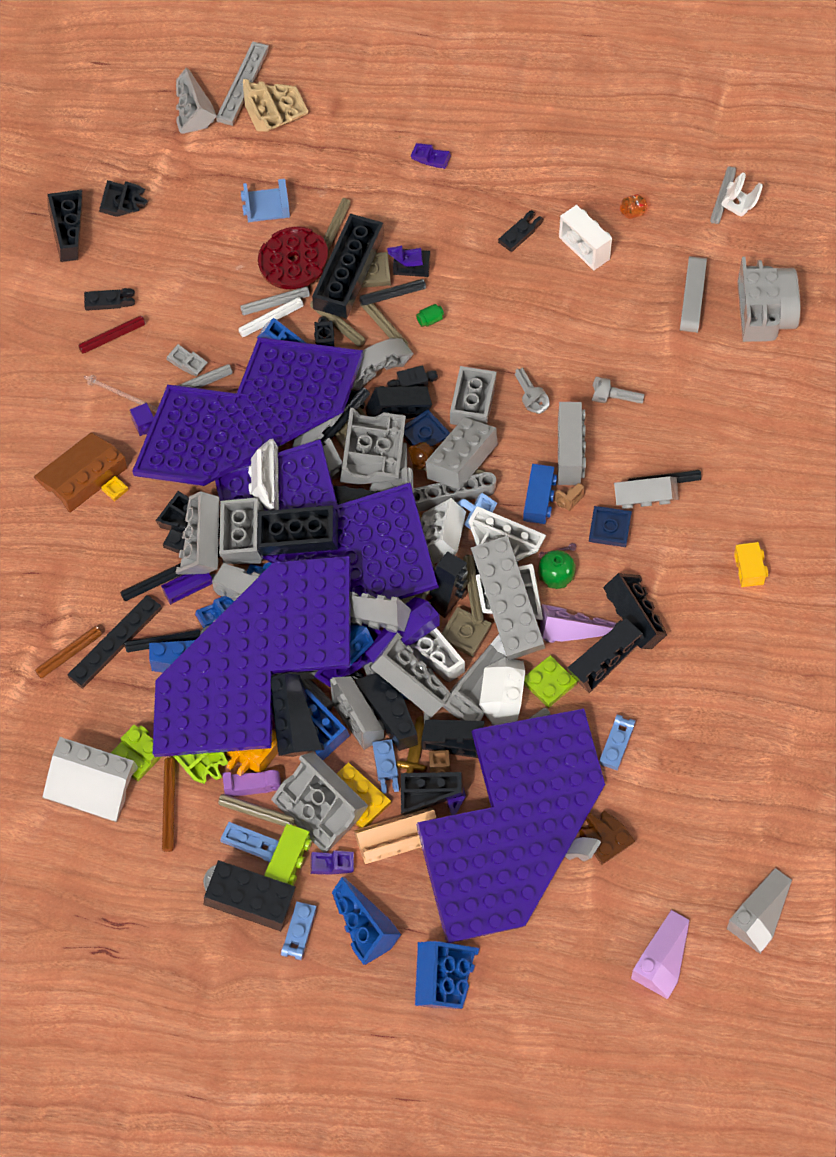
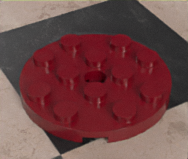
M289 227L272 234V238L263 243L259 250L258 266L262 276L268 283L281 289H298L315 282L322 275L329 260V251L323 237L306 227ZM291 256H298L294 262L289 260Z

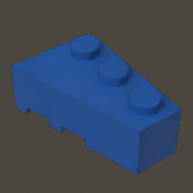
M306 689V702L308 708L312 710L313 716L311 717L314 726H317L319 731L317 735L319 742L323 743L325 749L316 751V754L324 760L350 735L346 727Z

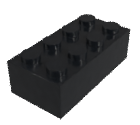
M333 505L259 511L257 548L263 556L338 550V513Z
M218 860L206 890L203 905L281 932L296 887Z

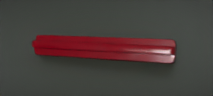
M142 316L131 319L78 345L79 350L82 354L144 326L145 320Z

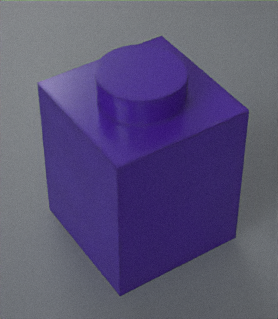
M145 403L130 409L131 419L139 436L148 434L154 419L148 404Z

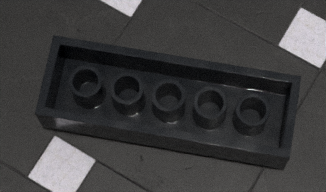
M349 214L312 295L314 310L348 318L384 237L383 222Z

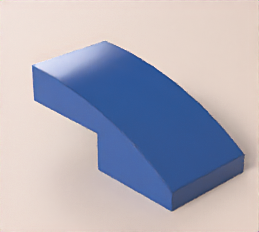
M227 596L214 599L212 605L196 610L195 616L202 627L205 628L210 626L234 601Z

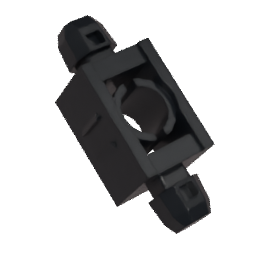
M321 316L318 322H314L315 344L335 347L333 323L328 321L326 316Z
M423 365L398 371L397 380L388 381L387 387H428V382L436 381L438 374L436 370H428L425 373Z

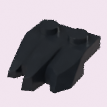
M107 180L99 212L115 217L138 212L139 208H145L148 200L141 197L146 189L127 181L123 185Z

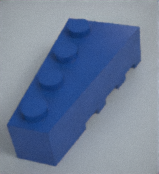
M195 640L149 643L151 670L163 673Z

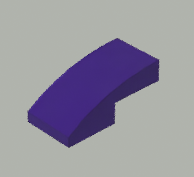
M416 143L410 157L422 164L446 169L451 154L450 151L434 150L433 146L429 144Z
M334 850L333 853H311L310 874H345L354 871V852Z

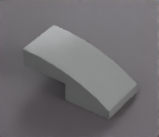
M179 344L170 352L166 359L176 367L194 376H197L208 363L195 352L190 353Z
M576 838L565 857L569 860L578 857L583 862L591 859L601 841L594 838Z

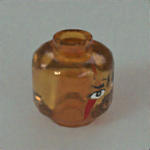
M639 194L624 197L620 205L621 213L628 219L641 217L647 210L646 199Z

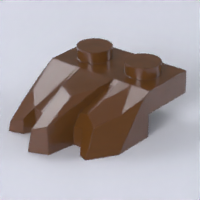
M605 810L601 813L600 820L589 812L586 817L589 828L581 827L579 830L580 838H594L601 841L594 853L601 865L635 843V840L625 826Z

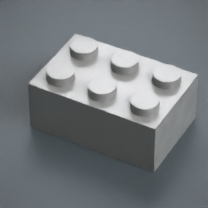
M460 366L450 410V424L458 425L464 417L488 424L496 387L495 371Z
M258 498L221 501L219 554L226 563L263 559V555L257 548L258 512L264 511V506Z

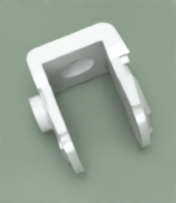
M744 172L736 177L734 183L730 182L728 184L726 195L721 204L738 216H743L756 205L763 184L758 183L749 194L742 192L741 189L746 177ZM737 198L739 204H735L733 200Z

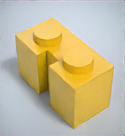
M759 542L736 545L734 557L739 571L741 587L764 585L765 578L768 577V569L763 564L764 551L760 549Z

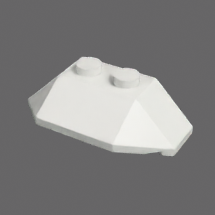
M269 439L257 449L251 458V466H249V475L251 477L249 492L254 498H258L268 511L279 510L278 446L274 439Z
M478 506L469 519V526L476 546L508 535L516 561L537 553L546 538L545 534Z
M504 657L484 668L479 705L491 721L492 726L518 720L525 677L523 661L508 660V658Z

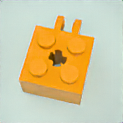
M272 730L271 748L227 752V755L232 757L227 764V768L232 770L240 762L242 765L237 771V774L240 776L249 768L256 773L263 772L278 754L276 732Z

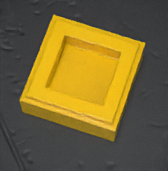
M116 476L101 487L102 491L113 501H116L128 491V486Z

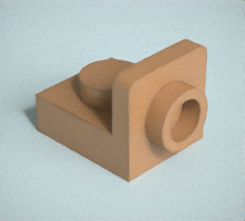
M578 483L574 488L571 487L566 494L557 490L555 492L557 505L570 511L584 497V486Z
M449 750L429 751L430 773L450 772Z

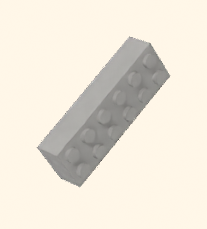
M508 535L471 547L508 660L545 649Z

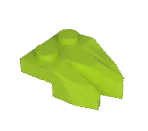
M223 752L174 756L194 781L203 784L206 782L207 774L215 780L222 778L218 765L225 766L228 764Z

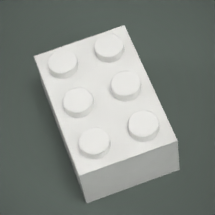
M575 205L560 216L559 238L587 265L596 270L610 260L612 237L595 220H592L585 210Z

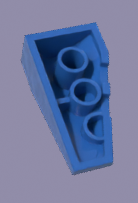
M341 877L332 894L339 914L343 915L346 922L344 926L346 933H350L352 950L362 964L366 965L391 950L401 933L382 911L345 877Z

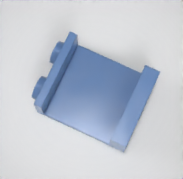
M278 179L279 188L248 192L247 183L243 184L244 191H241L242 202L245 201L246 205L242 206L244 216L247 215L248 222L290 217L285 179Z

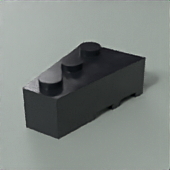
M380 386L375 387L365 410L367 416L376 417L382 413L404 415L406 416L405 419L419 416L426 410H430L432 402L428 387Z
M177 491L156 519L160 528L166 530L173 529L181 533L185 531L188 525L185 518L189 497ZM219 517L218 539L220 538V517Z
M448 551L436 566L435 576L439 588L430 590L429 595L432 598L428 601L437 613L446 618L459 599L462 600L466 596L468 591L467 562Z
M425 720L421 748L429 751L449 750V754L478 758L471 731L484 728V721Z
M462 772L401 773L402 815L463 796Z

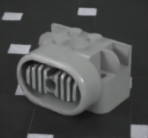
M742 257L737 286L743 342L774 341L778 337L779 330L796 329L799 326L801 309L796 269L763 266L762 260H758L756 266H746V258Z

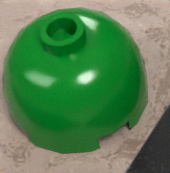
M552 550L544 554L540 559L538 576L540 581L542 580L548 585L547 587L553 589L565 588L567 584L575 579L576 566L570 554L562 550Z

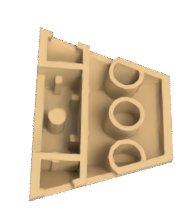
M243 79L245 107L257 131L267 132L308 114V110L297 87L281 84L271 86L265 85L261 81H259V84L250 83L249 80Z

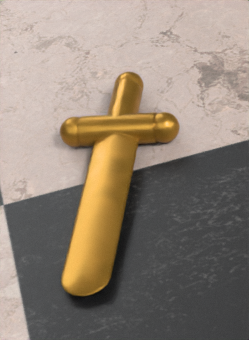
M419 716L414 726L417 732L418 745L409 748L407 761L398 760L396 762V767L406 769V773H414V771L424 773L427 771L425 765L418 764L424 729V716Z

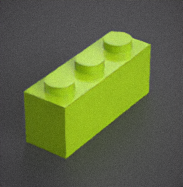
M286 824L264 876L294 886L297 875H295L298 868L301 869L304 863L303 855L305 850L309 851L312 844L309 831Z

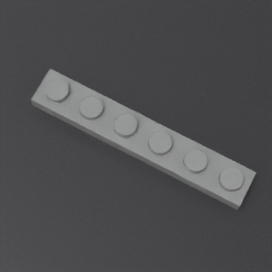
M252 42L216 117L217 122L231 126L234 125L244 103L243 79L249 80L250 83L254 82L269 51L268 45Z

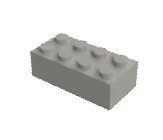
M559 402L558 485L581 484V478H585V409H582V402Z
M464 417L427 459V479L460 490L498 445L496 427Z

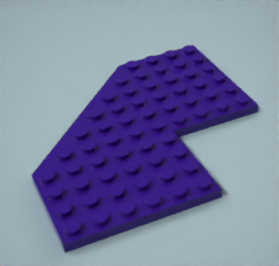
M258 337L237 394L167 384L133 468V475L205 486L251 462V458L257 449L269 439H274L279 447L344 412L364 356L363 350Z
M321 439L278 452L279 510L333 505L338 513V550L263 556V559L271 563L349 556L351 559V592L357 593L359 597H361L362 593H365L376 599L378 595L385 596L390 600L392 597L403 599L439 588L410 483L338 505ZM251 462L215 480L220 504L221 501L254 498L249 492V483H251L249 466H251Z
M349 556L272 563L155 680L154 757L271 748V677H273V674L350 668L351 559Z
M584 709L478 728L471 731L491 808L436 818L416 824L446 943L463 941L526 926L588 813L605 786Z

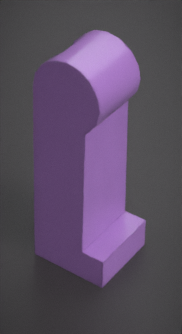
M269 770L259 773H246L242 776L238 774L231 775V772L223 773L225 795L234 797L277 791L281 786L280 772Z

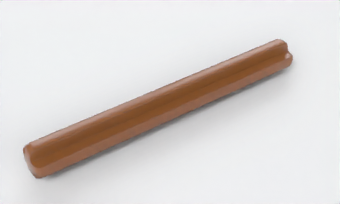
M165 758L162 826V850L164 852H172L174 842L176 763L174 758Z

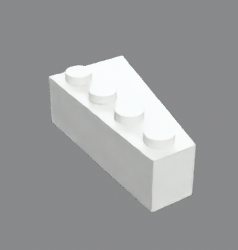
M437 628L410 646L414 651L412 654L419 661L422 660L427 667L432 668L434 672L448 682H451L465 672V661Z

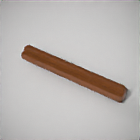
M94 626L37 667L35 672L38 677H45L102 635L100 629Z

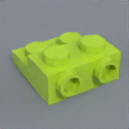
M133 725L121 737V743L111 754L133 760L137 764L138 769L131 777L139 782L161 757L153 756V739L148 736L149 732L143 726L138 728L136 725Z

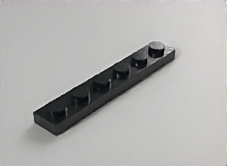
M146 595L67 674L68 678L83 689L125 647V642L132 640L162 610L161 605Z

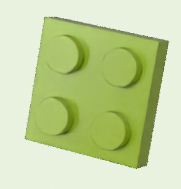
M550 655L524 677V685L549 708L576 686L577 680Z

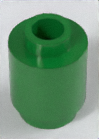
M433 304L420 310L416 314V318L421 327H428L443 320L444 311L440 305Z

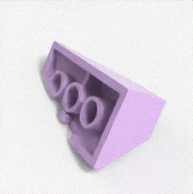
M544 604L541 606L543 620H540V633L545 641L551 643L604 636L616 624L615 622L597 617L590 620L589 617L579 612L572 615L566 612L567 609Z
M672 910L670 911L633 969L631 979L664 998H669L678 983L689 919Z

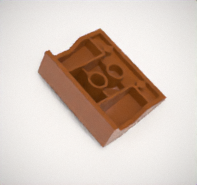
M89 433L37 473L34 478L48 492H53L62 501L67 511L71 513L102 489L101 487L114 476L117 477L125 471L127 465L125 457L113 445L95 434Z

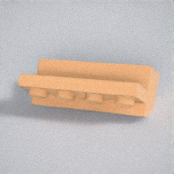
M431 807L354 830L364 863L368 864L422 847L416 824L436 819L434 809Z

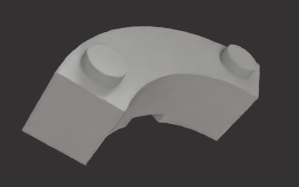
M389 338L363 350L364 356L352 390H360L369 380L376 376L375 372L382 368L388 370L394 367H403L413 355V352L402 338Z

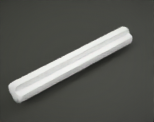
M297 297L239 327L240 335L245 337L263 328L272 318L278 320L303 307L302 300Z

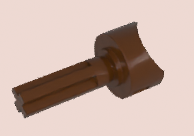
M443 441L431 446L425 442L410 446L408 451L413 469L420 470L425 468L427 459Z

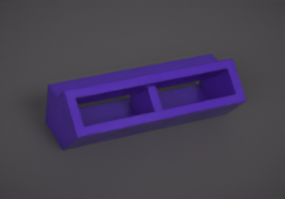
M209 573L183 574L161 585L171 605L213 583Z

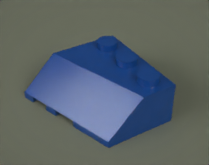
M438 941L418 942L415 1006L463 1009L469 988L468 977L470 973H473L475 965L472 963L474 956L478 955L480 948Z

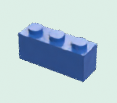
M532 464L523 521L546 524V518H550L552 507L549 506V501L553 502L555 492L551 489L552 485L556 486L557 481L554 467Z

